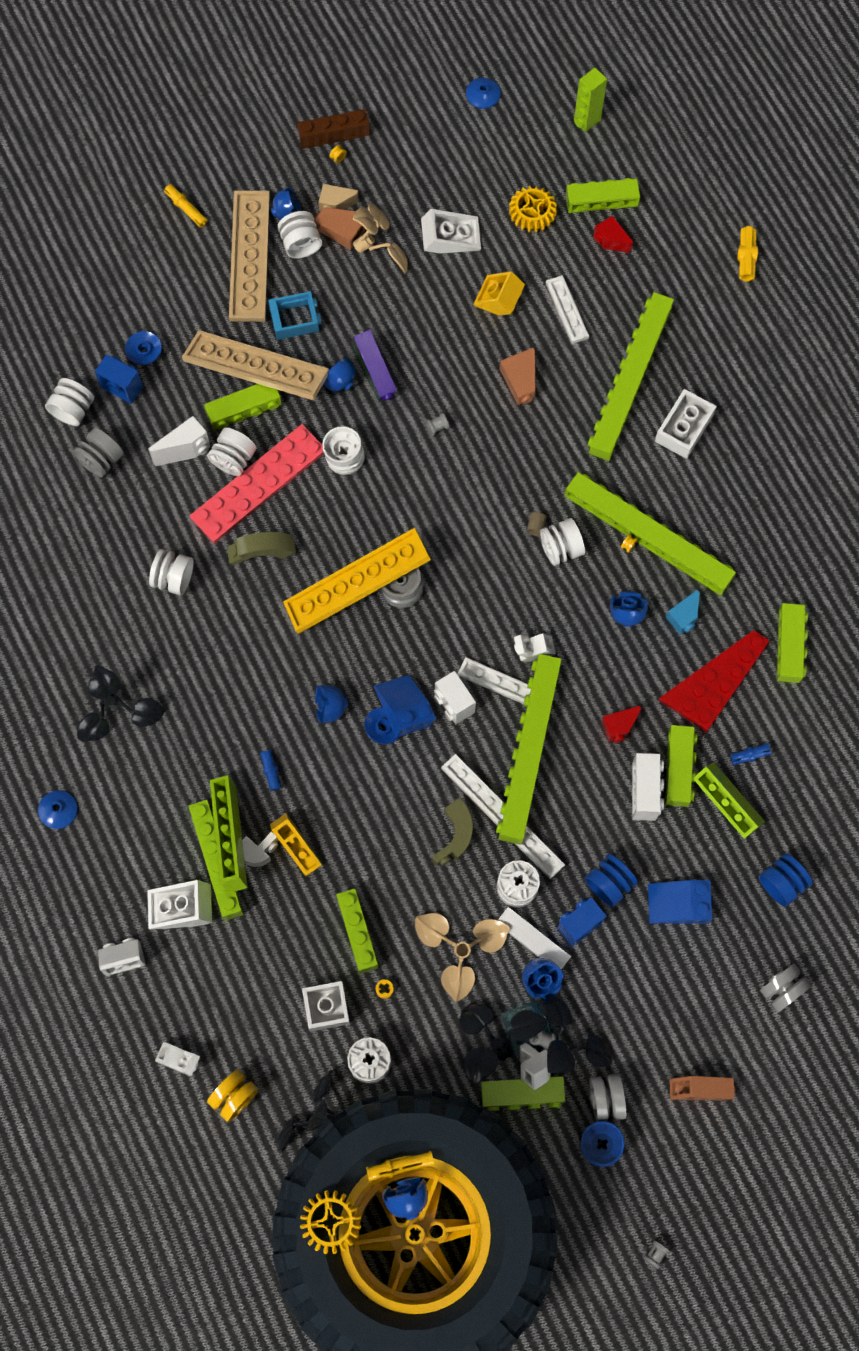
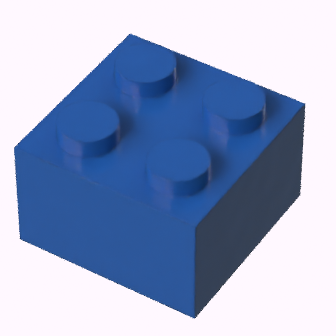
M106 354L95 370L102 389L130 404L133 403L143 388L138 369L133 365L124 364L116 356L111 357Z
M584 898L576 905L575 911L572 913L568 911L560 917L561 920H559L557 929L572 947L599 927L607 917L592 898L588 900Z

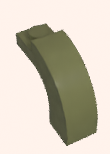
M260 532L236 538V543L227 546L229 564L237 565L258 556H273L283 559L296 553L294 535L281 532Z
M460 797L444 809V814L454 827L455 835L450 844L432 856V862L436 867L440 864L442 866L447 864L451 860V856L458 861L466 853L470 845L473 830L472 818L467 806Z

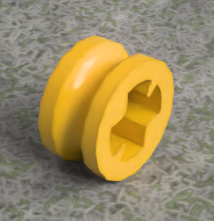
M337 145L332 149L330 158L334 159L336 163H340L345 158L347 151L342 149L340 145Z
M629 534L622 543L621 549L625 548L626 552L629 553L638 539H633L632 535Z
M383 979L377 983L375 990L380 998L387 999L392 996L394 987L389 980ZM381 985H389V993L384 992L381 994L379 992L381 991V988H379Z

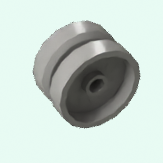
M418 567L381 588L385 600L390 605L397 608H407L414 605L420 599L423 593V583Z
M795 963L785 971L781 970L769 980L766 986L759 990L766 999L771 998L776 993L780 995L771 1004L777 1013L813 986L806 977L801 978L796 983L792 981L801 972Z
M619 1073L608 1075L606 1086L601 1076L590 1077V1100L596 1122L608 1121L609 1108L614 1120L626 1119L625 1096Z

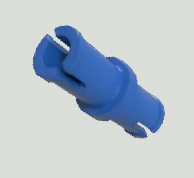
M766 743L754 748L747 747L746 750L737 753H731L730 758H732V764L735 766L747 761L754 762L757 758L771 755V751H769V744Z
M272 750L261 752L260 756L264 766L263 774L267 777L269 790L275 791L282 788L277 773L279 771L278 766H275Z

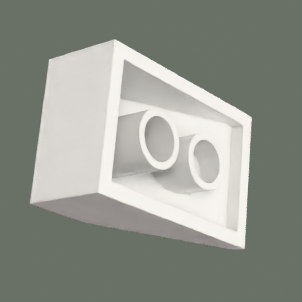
M430 209L421 218L424 251L453 253L481 250L477 216Z
M192 416L148 449L153 464L159 466L197 458L199 455H204L211 446L206 430Z
M194 880L148 890V925L150 930L194 927L212 923L211 884Z

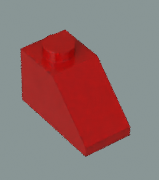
M613 216L595 226L594 240L596 243L601 244L604 249L631 252L633 241Z
M640 706L603 716L601 722L608 743L613 741L614 743H620L627 738L641 711Z

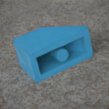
M698 590L669 610L666 615V619L679 634H682L684 631L688 633L695 627L700 595Z

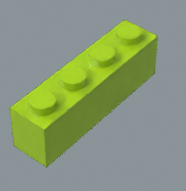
M593 68L579 79L574 122L578 128H582L585 132L601 121L607 78L596 68Z
M626 178L615 181L573 183L566 187L568 213L638 207L640 194L637 179Z
M256 384L204 404V408L214 431L224 429L232 423H240L248 417L258 416L264 411L274 410L282 404L277 389Z
M782 603L779 608L777 681L800 683L803 677H806L807 667L804 666V659L807 657V648L804 647V641L807 640L808 631L805 629V623L808 621V612L805 611V605Z
M670 726L665 805L688 807L691 801H694V790H691V784L695 782L693 780L695 771H692V765L696 763V752H693V745L697 744V733H694V727Z
M715 763L706 766L693 778L744 839L765 823L762 817Z
M356 889L336 894L359 974L379 969Z
M550 1077L547 1083L536 1090H533L521 1079L481 1082L482 1108H487L491 1112L500 1111L499 1107H508V1110H520V1106H528V1109H539L540 1105L548 1104L549 1108L561 1107V1103H565L563 1077Z

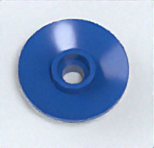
M489 78L475 79L467 86V100L476 108L487 109L493 107L500 99L501 92L498 84Z
M147 331L133 334L125 345L127 357L138 365L153 363L158 359L162 351L159 338Z
M376 708L368 713L365 718L364 728L371 740L379 744H391L398 739L395 738L383 708ZM379 726L384 727L385 731L380 730Z
M57 790L48 793L42 798L39 803L38 814L40 820L47 827L62 829L74 821L78 807L72 795L65 791ZM55 805L60 806L58 811H53Z

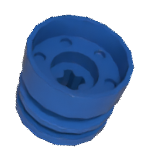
M786 853L780 857V860L777 859L774 862L775 868L769 866L758 876L768 894L784 907H787L797 898L796 892L802 894L805 888L808 889L813 884L805 868L795 858Z
M607 854L604 858L605 861L599 862L602 872L593 868L585 876L584 880L603 902L614 908L623 899L619 889L629 893L630 887H635L638 882L631 870L622 861L611 854Z
M605 1121L595 1122L589 1125L583 1132L581 1150L585 1159L592 1165L609 1167L615 1164L622 1156L624 1138L620 1130L612 1123ZM598 1140L602 1142L606 1140L608 1142L606 1150L603 1148L599 1150L597 1148L599 1145Z

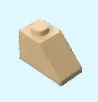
M323 184L319 198V212L324 207L343 210L350 208L358 203V190Z

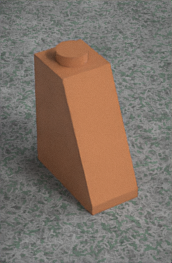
M324 207L314 217L316 229L320 233L350 250L354 246L353 241L358 239L366 230L360 223L352 220L356 211Z
M531 348L500 361L499 369L517 405L522 403L528 404L535 396V350Z
M687 1076L670 1079V1100L723 1101L734 1099V1078Z

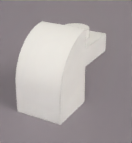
M542 633L531 638L523 635L514 637V648L520 656V661L530 662L533 659L537 660L539 654L547 656L556 654L552 636Z
M270 832L258 846L246 836L242 840L245 864L252 867H260L269 863L271 859L267 853L273 852L278 846L276 835Z
M163 1042L155 1061L178 1072L192 1076L198 1067L200 1056Z
M522 1044L520 1046L521 1080L533 1090H536L547 1083L551 1076V1073H548L547 1050L545 1049L539 1053L529 1044Z

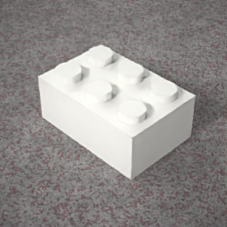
M684 389L658 430L655 442L687 459L712 419L717 406Z
M636 753L632 763V820L656 821L658 815H661V810L664 809V799L660 798L661 791L664 789V780L660 779L664 762L660 760V754Z

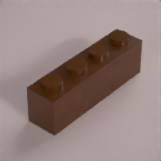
M366 109L297 122L298 136L302 149L370 136Z

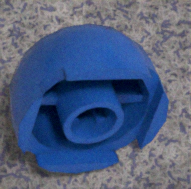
M291 187L282 189L273 199L271 211L275 218L278 217L279 220L290 213L302 211L298 199L295 200L292 196L295 192Z
M346 355L343 357L344 362L339 360L328 371V377L323 385L331 391L338 392L342 389L347 391L354 384L352 380L355 377L356 370Z
M631 591L620 592V596L616 597L613 595L610 599L611 616L617 623L625 627L637 625L647 615L648 599L645 598L644 600L641 598L642 594Z
M334 685L317 686L315 703H318L319 710H316L318 721L320 723L337 721L343 715L344 709L348 707L347 697H344L342 691Z
M535 958L525 966L522 973V982L528 994L533 998L545 999V995L548 994L554 996L562 987L561 982L564 975L560 967L551 959Z
M420 1177L396 1182L398 1187L391 1190L389 1186L382 1192L387 1209L394 1216L406 1218L407 1220L417 1218L419 1212L425 1208L428 1201V1189L425 1180L422 1179L421 1181Z

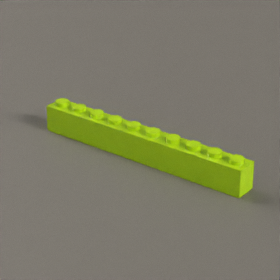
M653 292L651 298H647L644 306L646 312L641 313L638 321L640 323L639 329L635 328L632 338L634 341L628 344L626 349L627 358L622 359L619 367L622 370L620 374H616L613 381L615 387L610 389L607 395L609 402L602 407L600 413L602 419L601 421L597 420L595 424V436H590L587 446L590 447L589 454L610 461L672 309L674 299Z
M578 472L567 486L565 497L626 536L631 534L633 539H638L637 543L721 596L733 580L736 572L733 571L731 566L722 564L714 555L703 552L698 545L691 544L682 535L673 533L668 526L659 524L651 515L640 512L635 505L628 504L619 495L607 491V488L602 484H596L588 475H582Z
M539 654L537 660L533 659L531 671H534V676L530 677L527 688L531 690L530 695L526 694L523 706H527L526 713L522 712L520 724H523L522 731L518 730L516 741L519 742L518 749L514 748L512 759L515 760L514 767L510 766L508 778H511L510 785L506 784L504 796H507V801L502 803L500 810L503 819L502 822L498 821L496 833H499L498 840L519 845L523 842L561 664L560 658Z

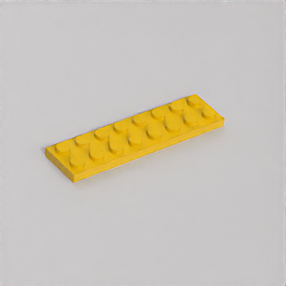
M413 528L288 598L283 603L295 631L299 634L425 564L431 558L417 530Z

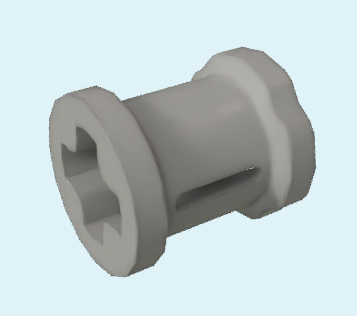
M443 413L437 418L426 420V425L431 435H434L435 432L443 428H449L448 421Z
M542 1030L529 1041L532 1045H540L548 1051L549 1043L556 1039V1035L554 1033L548 1034Z
M654 1240L653 1247L647 1256H643V1259L656 1269H659V1264L665 1254H669L670 1251Z

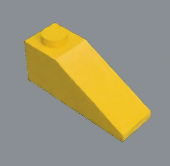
M287 813L270 824L273 833L305 876L322 865Z

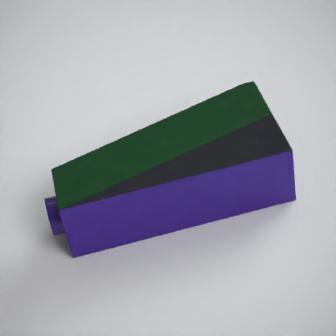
M371 330L353 336L350 345L377 399L386 401L393 398V394L396 393L397 389Z

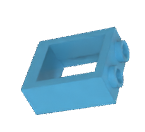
M311 291L268 300L277 340L319 332L318 325L322 323L320 314H316L315 311L318 308L316 297L312 298ZM309 305L312 322L282 328L278 311Z

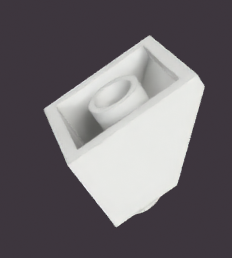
M128 938L118 945H115V943L106 944L103 946V949L98 950L99 968L106 976L146 966L141 943L138 939Z

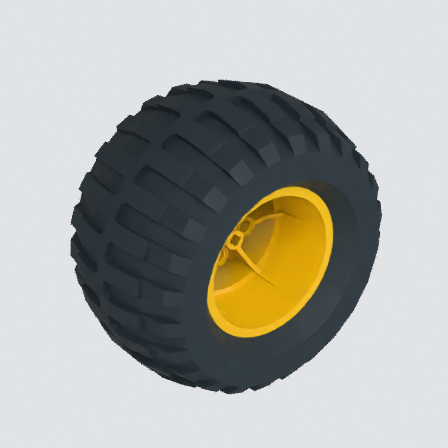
M395 1089L384 1092L369 1099L358 1100L345 1108L343 1112L331 1119H327L315 1131L314 1136L304 1146H301L294 1158L292 1167L282 1180L278 1195L279 1200L275 1215L273 1216L272 1236H274V1252L272 1257L282 1288L281 1294L289 1309L294 1313L301 1330L323 1351H508L516 1343L520 1335L533 1323L540 1309L539 1307L549 1291L554 1261L558 1253L557 1213L552 1196L548 1190L546 1176L537 1160L535 1161L527 1148V1143L514 1130L512 1131L499 1116L491 1111L470 1102L468 1098L453 1094L448 1095L433 1091L432 1089H414L412 1091H396ZM429 1151L432 1152L434 1166L393 1175L394 1178L390 1179L388 1176L369 1182L366 1167L383 1164L386 1160L391 1162ZM413 1177L429 1179L426 1184L428 1201L425 1208L419 1212L417 1218L407 1220L402 1224L398 1223L396 1216L387 1209L382 1192L388 1187L387 1185L401 1179ZM442 1185L459 1199L469 1220L435 1219ZM328 1190L329 1197H333V1192L338 1191V1199L345 1193V1203L353 1199L354 1202L349 1207L351 1209L356 1206L359 1208L358 1211L353 1213L354 1216H361L360 1220H355V1224L361 1225V1220L368 1204L376 1195L392 1225L360 1235V1229L354 1228L353 1232L358 1234V1238L349 1237L353 1242L352 1246L345 1241L343 1243L346 1248L345 1251H342L338 1245L336 1246V1254H333L332 1247H329L328 1253L324 1254V1246L322 1245L319 1251L315 1250L317 1242H314L311 1246L308 1245V1241L312 1239L311 1236L303 1238L302 1235L308 1232V1229H301L300 1225L307 1224V1220L300 1219V1216H308L309 1212L304 1211L303 1207L312 1208L308 1201L309 1199L314 1200L316 1203L318 1202L316 1194L319 1193L322 1199H324V1193ZM332 1202L333 1212L336 1216H349L342 1205ZM325 1204L315 1211L312 1221L321 1220L325 1216ZM329 1210L328 1220L319 1223V1225H328V1229H331L333 1235V1224L342 1221V1219H333V1215H330ZM349 1223L341 1224L337 1227V1241L347 1233ZM434 1225L440 1226L443 1230V1234L439 1238H434L430 1234V1229ZM325 1228L313 1229L321 1240L330 1242L328 1231ZM414 1228L415 1231L419 1229L421 1232L418 1241H415V1239L412 1241L409 1238L411 1235L410 1231ZM471 1235L469 1251L465 1262L454 1276L438 1244ZM404 1249H409L413 1253V1259L410 1262H404L401 1259L400 1255ZM361 1250L395 1251L388 1285L381 1282L372 1273L366 1264ZM418 1261L443 1284V1286L424 1293L401 1292Z

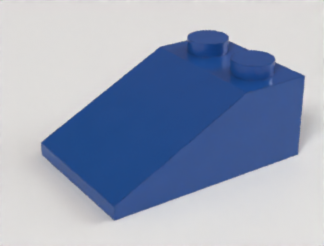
M409 675L374 685L395 738L429 728L436 720L429 701Z
M686 880L648 884L649 924H709L712 920L710 880Z

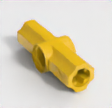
M746 226L740 230V245L737 257L739 261V279L746 282L755 279V262L757 261L758 246H756L757 232L753 226Z

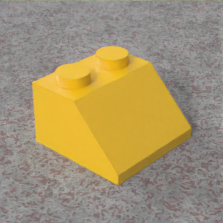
M512 271L487 275L473 305L499 316L511 314L515 309L525 284Z

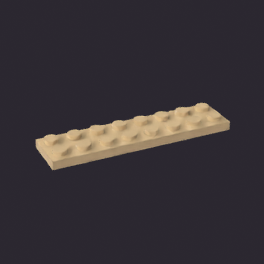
M234 191L229 321L266 322L270 191Z
M198 330L182 356L184 362L310 400H314L328 377L329 368Z

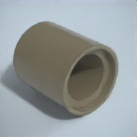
M532 512L526 530L527 533L541 536L540 530L545 527L547 516L539 512Z

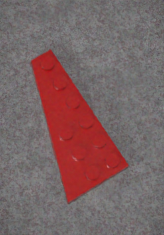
M753 630L661 696L659 701L707 732L770 640Z

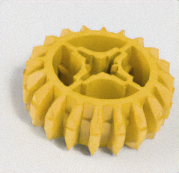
M529 185L527 190L522 187L521 192L517 191L515 196H512L509 203V214L511 220L515 221L516 227L521 225L522 230L528 228V232L531 229L537 232L538 228L543 231L545 226H550L557 213V204L554 202V196H550V191L545 192L544 187L539 190L538 186L532 189ZM525 202L526 205L519 209L520 205ZM544 209H547V211L541 216L540 213L543 212Z
M327 1190L324 1193V1199L317 1193L316 1198L318 1202L315 1203L312 1199L308 1200L312 1205L311 1209L306 1206L303 1207V1210L309 1213L308 1216H300V1219L307 1220V1224L300 1225V1228L308 1229V1232L302 1236L303 1238L312 1237L308 1241L309 1246L317 1242L316 1251H319L322 1245L324 1246V1254L328 1253L329 1247H332L333 1254H336V1246L339 1245L340 1249L345 1251L346 1248L343 1243L346 1241L352 1246L353 1242L349 1237L358 1238V1234L354 1233L353 1229H361V1225L355 1224V1220H360L361 1216L353 1215L354 1212L359 1210L357 1206L352 1209L349 1207L354 1202L353 1199L345 1203V1193L338 1199V1191H334L333 1197H329V1191ZM332 1202L342 1205L349 1216H336L333 1212ZM325 1204V1216L321 1220L312 1221L315 1211ZM329 1210L330 1215H333V1219H342V1221L333 1224V1235L331 1229H328V1225H319V1223L328 1220ZM349 1223L347 1233L337 1241V1227L341 1224ZM325 1228L328 1231L330 1242L321 1240L313 1229Z

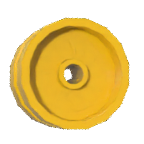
M238 1069L223 1080L207 1100V1103L214 1110L223 1106L220 1116L228 1123L249 1105L259 1091L252 1082H247L243 1085L246 1076Z

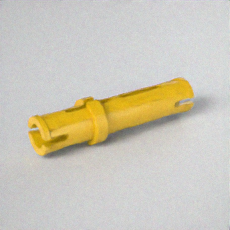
M172 184L166 186L164 193L174 201V205L179 206L200 228L204 227L208 219Z
M429 1151L391 1162L386 1160L383 1164L366 1167L369 1182H371L372 1180L388 1176L389 1179L394 1178L393 1175L434 1166L432 1152Z

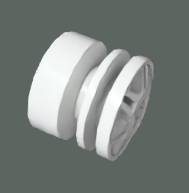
M293 212L279 221L278 231L289 257L304 258L314 254L322 246V239L319 231L316 229L314 217L310 212Z
M61 378L57 383L58 386L54 389L56 394H52L49 397L45 408L60 421L72 426H78L85 416L84 410H88L93 402L94 395L81 384L71 379Z
M343 426L336 427L325 435L322 442L323 452L330 469L341 475L356 472L362 466L365 459L362 442L358 433L352 428Z
M224 428L217 438L218 444L212 446V450L209 451L207 457L212 464L222 471L233 476H240L243 469L247 466L245 460H250L257 448L253 441L244 434L231 428Z
M572 518L558 523L559 532L554 525L549 526V530L547 528L540 530L544 552L553 566L560 564V561L562 563L567 561L566 552L571 559L585 555L582 536Z
M160 549L151 566L150 587H158L160 590H164L168 585L170 593L183 595L191 579L193 558L179 554L175 559L174 552Z
M522 860L506 864L501 869L497 881V893L500 899L508 906L514 908L530 904L535 899L540 885L537 870L530 863ZM518 879H522V884L516 886L515 882Z
M371 1037L362 1038L355 1042L349 1050L347 1057L348 1067L353 1077L359 1082L365 1084L378 1083L389 1073L391 1066L390 1052L380 1040ZM367 1055H370L371 1058H375L374 1060H372L371 1065H368L367 1062H363L364 1060H366Z

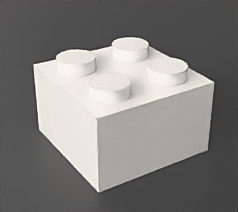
M455 671L435 682L434 699L439 706L443 705L446 710L444 713L449 721L453 720L456 725L475 713L476 702Z
M342 981L302 988L310 1032L350 1024Z

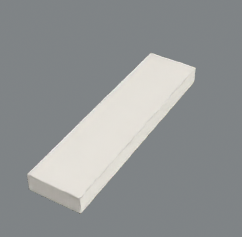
M563 275L546 280V286L571 343L574 344L589 339V334Z
M466 657L458 672V676L524 704L526 694L530 695L531 689L527 688L528 684Z
M509 907L498 919V921L504 922L510 927L508 934L539 958L551 959L560 969L571 958L569 954Z

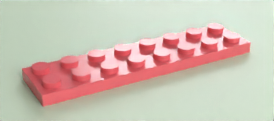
M301 424L243 471L240 476H237L190 515V519L215 544L324 454L323 445Z

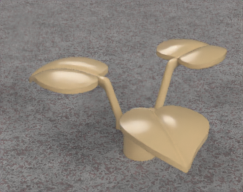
M373 203L368 205V209L360 207L355 212L352 220L360 223L367 231L353 241L357 252L363 253L367 249L372 251L377 248L387 247L389 254L405 274L408 265L407 257L396 243L390 244L388 242L373 246L375 240L371 234L376 235L379 226L384 231L389 228V221L386 215Z
M430 913L415 918L417 935L425 945L437 947L443 939L454 946V953L459 957L458 967L454 965L448 966L442 973L441 982L446 992L455 1002L466 997L475 982L473 969L467 966L462 967L463 958L469 956L470 948L479 942V947L483 951L489 953L496 952L504 945L510 929L504 922L492 919L483 920L477 923L473 929L476 940L470 944L466 942L454 943L444 936L449 931V924L444 916Z

